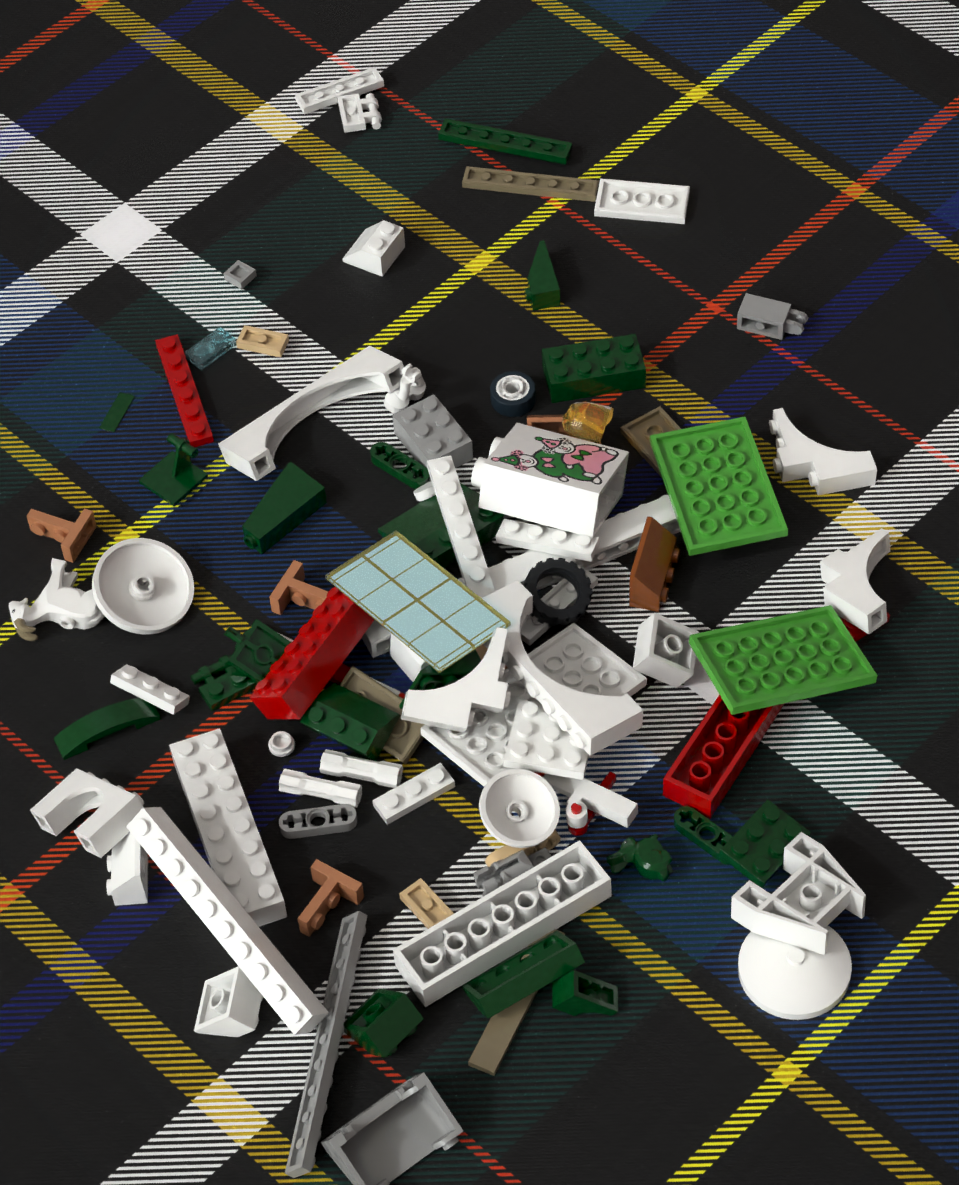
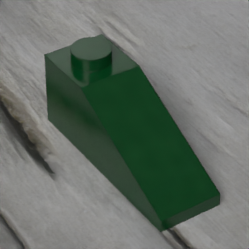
M544 240L539 242L527 277L528 288H524L526 302L531 303L533 311L560 306V288Z

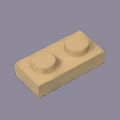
M244 325L236 345L238 349L281 358L289 342V336L284 333Z
M421 878L399 893L400 900L427 929L454 914Z

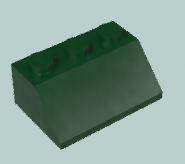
M333 683L319 693L300 722L310 730L376 761L400 714Z

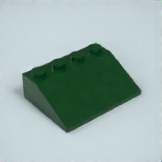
M461 484L481 546L496 537L504 515L479 508L480 494ZM436 495L424 500L378 528V533L385 540L397 534L441 570L457 561Z

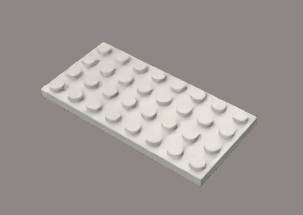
M572 623L527 654L535 666L545 675L566 687L581 692L605 696H623L627 693L631 697L647 685V678L633 670L632 666L575 623ZM508 668L504 670L503 678H498V681L508 683L507 691H511L509 705L504 707L500 713L471 707L470 710L475 711L472 726H467L464 732L430 725L421 727V735L484 787L497 773L507 769H514L503 767V762L519 700L540 703L535 697L530 696L526 687L520 680L517 681Z

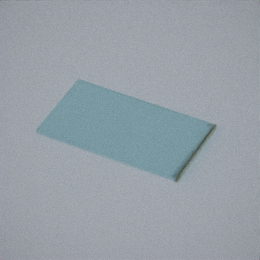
M397 530L325 575L331 584L439 673L491 639L497 627L506 629L511 625L507 618Z

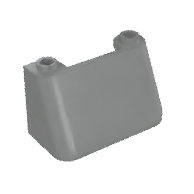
M423 1072L399 1085L325 1138L321 1144L353 1185H389L391 1181L435 1149L443 1147L444 1150H447L459 1141L457 1136L463 1132V1129Z

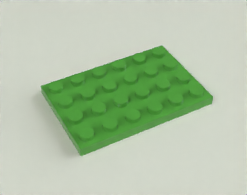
M746 417L650 435V444L689 556L788 536L787 525Z
M831 605L692 634L688 642L731 715L874 684L878 676Z

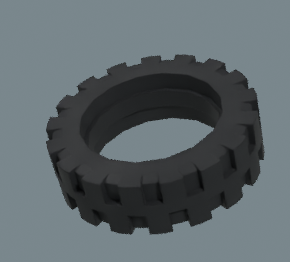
M547 558L545 562L539 561L534 568L530 569L523 585L533 595V610L530 615L538 618V622L542 624L544 622L548 623L550 627H556V625L566 627L569 623H576L584 615L591 601V581L589 577L586 578V572L582 568L579 569L575 562H567L565 558H558V560ZM547 576L565 578L574 586L577 592L576 603L567 609H555L548 606L540 599L537 593L538 582Z

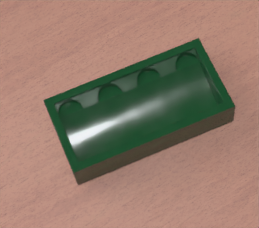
M556 930L462 985V988L480 1012L489 1019L584 964L585 961L577 944ZM529 954V956L521 960L524 955Z

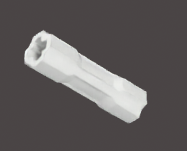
M327 749L323 752L320 760V773L366 780L391 788H395L401 783L403 772L401 764L386 761L377 762Z
M284 769L279 780V791L299 796L310 795L332 800L337 804H349L357 808L362 796V785L345 781L325 780L311 777L303 772Z

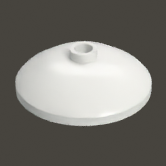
M516 768L497 773L487 782L479 800L480 816L488 832L501 843L511 847L529 848L544 842L553 833L559 821L560 806L554 789L543 777L529 770ZM511 811L517 812L519 817H513Z

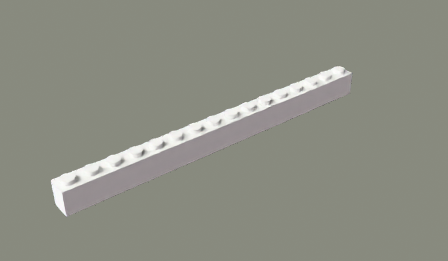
M663 495L659 499L647 504H641L637 508L619 513L615 517L605 520L594 535L599 537L600 545L592 562L528 550L524 554L508 558L502 563L489 567L488 570L495 591L516 580L523 585L530 569L534 568L539 561L545 562L547 558H554V560L565 558V561H573L577 564L576 566L581 565L588 570L638 549L647 516L653 517L673 535L681 532L669 496ZM559 576L542 578L537 584V590L557 583L563 578ZM459 578L456 582L466 589L463 578ZM374 620L362 636V640L373 658L389 652L391 644V633Z

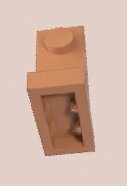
M85 508L75 523L31 509L27 514L30 530L39 536L44 535L60 542L64 560L74 563L97 527L93 511Z
M294 560L269 596L272 612L281 615L290 600L299 606H306L315 610L327 598L328 591L303 582L305 579L303 563Z
M318 859L315 860L310 868L313 881L321 885V888L298 917L300 932L310 937L315 929L318 930L322 926L325 915L330 908L334 909L337 906L340 896L356 905H359L364 898L361 882Z

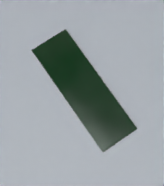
M119 392L99 429L115 432L135 396Z

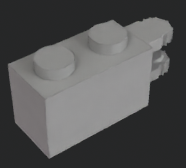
M746 293L738 311L737 329L782 340L785 333L801 335L804 330L803 324L807 322L808 316L805 312L791 309V304Z

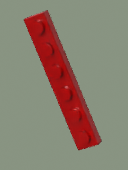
M178 334L155 340L190 445L198 447L213 443V435Z

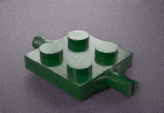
M258 619L243 634L231 626L224 633V635L236 642L235 651L227 663L257 683L266 677L270 672L271 665L280 659L285 647L291 643Z

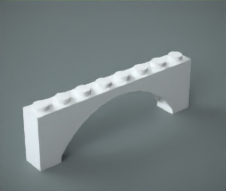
M368 346L218 443L225 462L258 481L276 469L273 462L275 452L282 439L295 425L315 411L337 401L368 393L393 392L400 387V380L403 376L402 369L404 368L402 361L372 346Z
M518 580L479 599L510 624L506 628V637L510 638L509 649L507 653H503L501 663H505L513 677L517 681L520 680L526 687L530 696L535 697L542 704L545 712L551 714L558 721L560 728L563 731H567L574 738L579 748H583L591 756L642 728L643 709L627 693L623 696H605L581 692L554 681L535 666L527 655L521 640L523 624L526 617L533 610V595ZM491 639L483 643L486 648L489 647Z

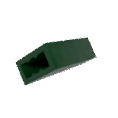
M292 462L288 463L243 524V540L250 549L257 550L260 554L266 552L327 503L325 487Z

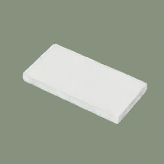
M600 179L594 216L685 224L690 186Z

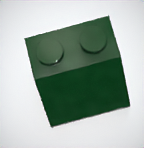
M377 989L344 1022V1033L371 1055L385 1058L397 1050L398 1044L405 1037L412 1035L417 1030V1025L424 1018L405 993Z

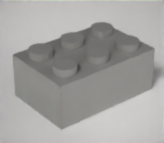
M434 394L392 415L394 434L413 458L426 468L427 460L450 455L455 468L473 460L472 440Z

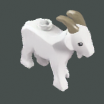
M52 558V575L50 580L31 607L27 605L28 598L20 602L11 601L9 603L12 623L18 635L24 640H37L38 636L31 634L36 631V628L33 626L43 621L59 623L65 629H73L74 627L85 630L95 627L105 617L96 604L92 589L84 592L81 589L73 588L78 574L74 571L70 573L65 572L66 561Z

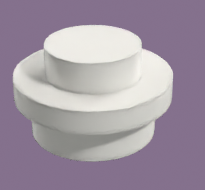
M279 731L271 736L268 746L273 755L284 757L293 752L295 742L293 737L287 732Z

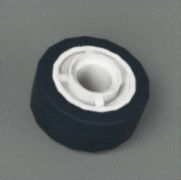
M509 371L498 375L490 386L492 407L496 412L508 417H518L528 413L536 402L534 381L525 373L518 371Z

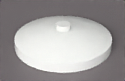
M132 538L118 542L104 552L93 573L92 591L100 611L119 628L136 634H157L174 627L186 615L194 596V580L187 563L174 549L156 540Z
M830 926L825 928L829 931L828 950L825 955L751 931L740 949L738 959L739 979L747 996L767 1013L790 1020L814 1018L834 1008L846 994L852 971L849 950L843 939Z

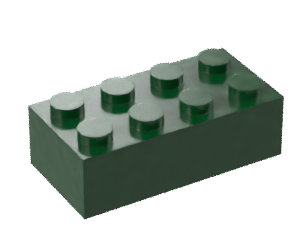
M636 334L542 349V368L552 403L646 388V367Z

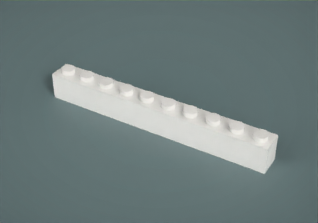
M161 807L142 808L126 826L127 829L292 1033L297 1035L311 1032L329 1013L164 810Z

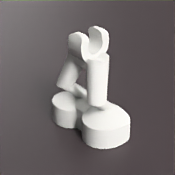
M410 363L402 369L403 376L400 380V387L391 393L388 392L385 396L384 406L391 413L395 414L407 408L410 400H419L424 395L426 384L421 371L416 367L411 368L412 365Z

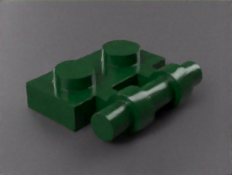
M224 655L219 658L218 662L208 667L205 665L198 669L199 672L190 676L194 684L201 681L205 682V685L199 687V692L211 711L255 690L257 685L254 680L227 663L232 655ZM223 670L226 673L216 679L212 677Z

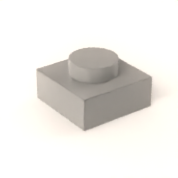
M237 260L223 273L225 281L241 290L257 276L256 269L240 260Z

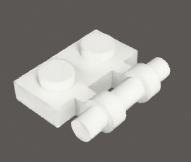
M359 93L337 96L344 133L366 130L365 123L372 124L373 129L381 127L382 117L377 110L379 104L374 94L369 93L364 99H360Z

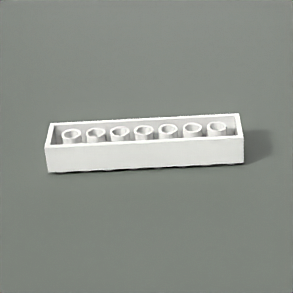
M220 728L170 744L173 763L211 869L259 927L286 918L287 912L282 893Z
M579 840L393 949L395 967L422 1004L427 1007L526 948L529 944L554 929H558L612 896L611 878Z

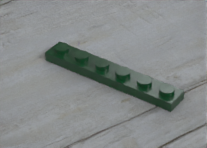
M446 118L438 133L439 140L565 165L572 152V143Z

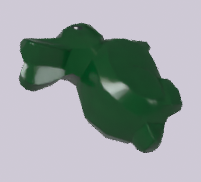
M653 834L638 842L633 837L627 838L621 844L618 852L607 857V863L611 866L613 874H619L627 864L634 863L640 876L650 880L659 879L665 882L673 872L670 865L672 858L657 840V834Z

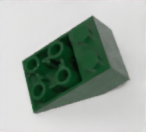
M476 649L440 673L428 665L420 670L410 690L437 689L462 679L481 662ZM405 697L399 705L400 709H403Z

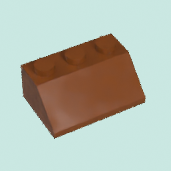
M647 516L631 569L629 606L659 612L662 602H667L669 588H666L667 583H672L675 568H672L673 563H678L680 548H676L677 537L653 517Z

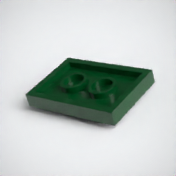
M767 800L722 847L718 855L753 883L763 888L783 866L784 847L801 832L807 836L811 832L771 801Z

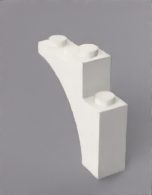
M783 408L773 410V420L769 421L771 434H775L777 438L776 458L773 459V467L775 473L780 474L782 482L809 478V483L811 487H815L817 495L875 485L877 467L870 451H843L821 445L802 434L790 422Z
M882 528L857 546L851 548L848 552L844 553L837 549L820 561L821 578L823 582L827 583L823 587L825 606L831 605L837 615L867 634L872 633L887 622L886 602L874 592L869 584V578L874 567L890 552L889 532Z
M497 627L494 630L490 645L483 659L462 679L437 689H408L405 695L401 719L464 732L467 726H472L475 711L470 710L471 707L500 713L504 707H508L511 691H507L508 683L498 681V678H503L505 663H501L503 653L508 652L510 638L506 637L507 629Z

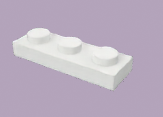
M126 664L111 674V684L173 715L189 704V695L159 681L155 677L139 671L133 666Z
M440 762L372 800L373 806L388 825L454 788L455 781Z

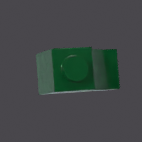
M573 970L552 982L553 1008L573 1016L581 1013H601L612 1016L618 1012V987Z

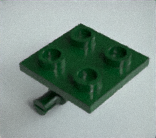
M170 433L167 437V442L176 447V452L172 450L141 477L139 483L175 507L208 477V474L191 463L190 457L195 458L199 453L198 449L191 446L187 439H181L174 433Z

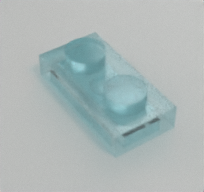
M219 327L185 351L186 359L200 370H203L236 345V338Z

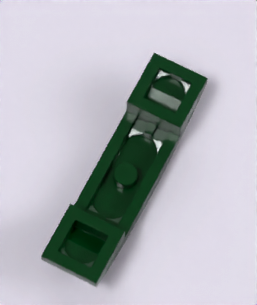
M141 698L125 700L108 705L80 718L56 735L54 741L63 760L87 751L88 743L133 724L136 729H139L161 718L153 704Z

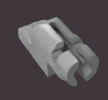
M546 847L529 856L521 850L492 863L490 867L485 866L474 872V880L478 889L483 888L484 892L482 895L485 896L552 856Z

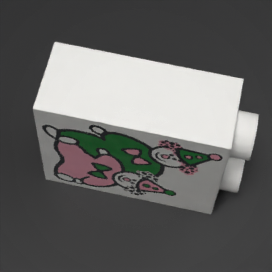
M516 423L505 438H494L488 458L479 457L472 471L471 484L480 488L479 508L593 538L623 495L629 452Z

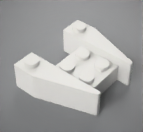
M801 832L784 847L783 870L790 873L791 876L772 894L749 880L732 896L731 918L753 933L825 955L828 950L829 931L825 928L844 909L862 919L865 913L866 894L822 844Z

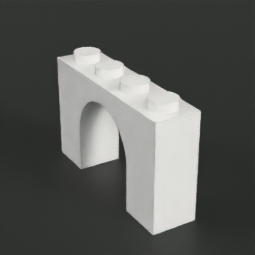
M76 768L31 808L30 811L42 830L57 836L81 814L99 807L86 821L74 830V833L87 852L102 858L130 832L126 826L144 808V801L136 792L130 793L120 785L115 786L105 778L101 780L91 772L86 773Z

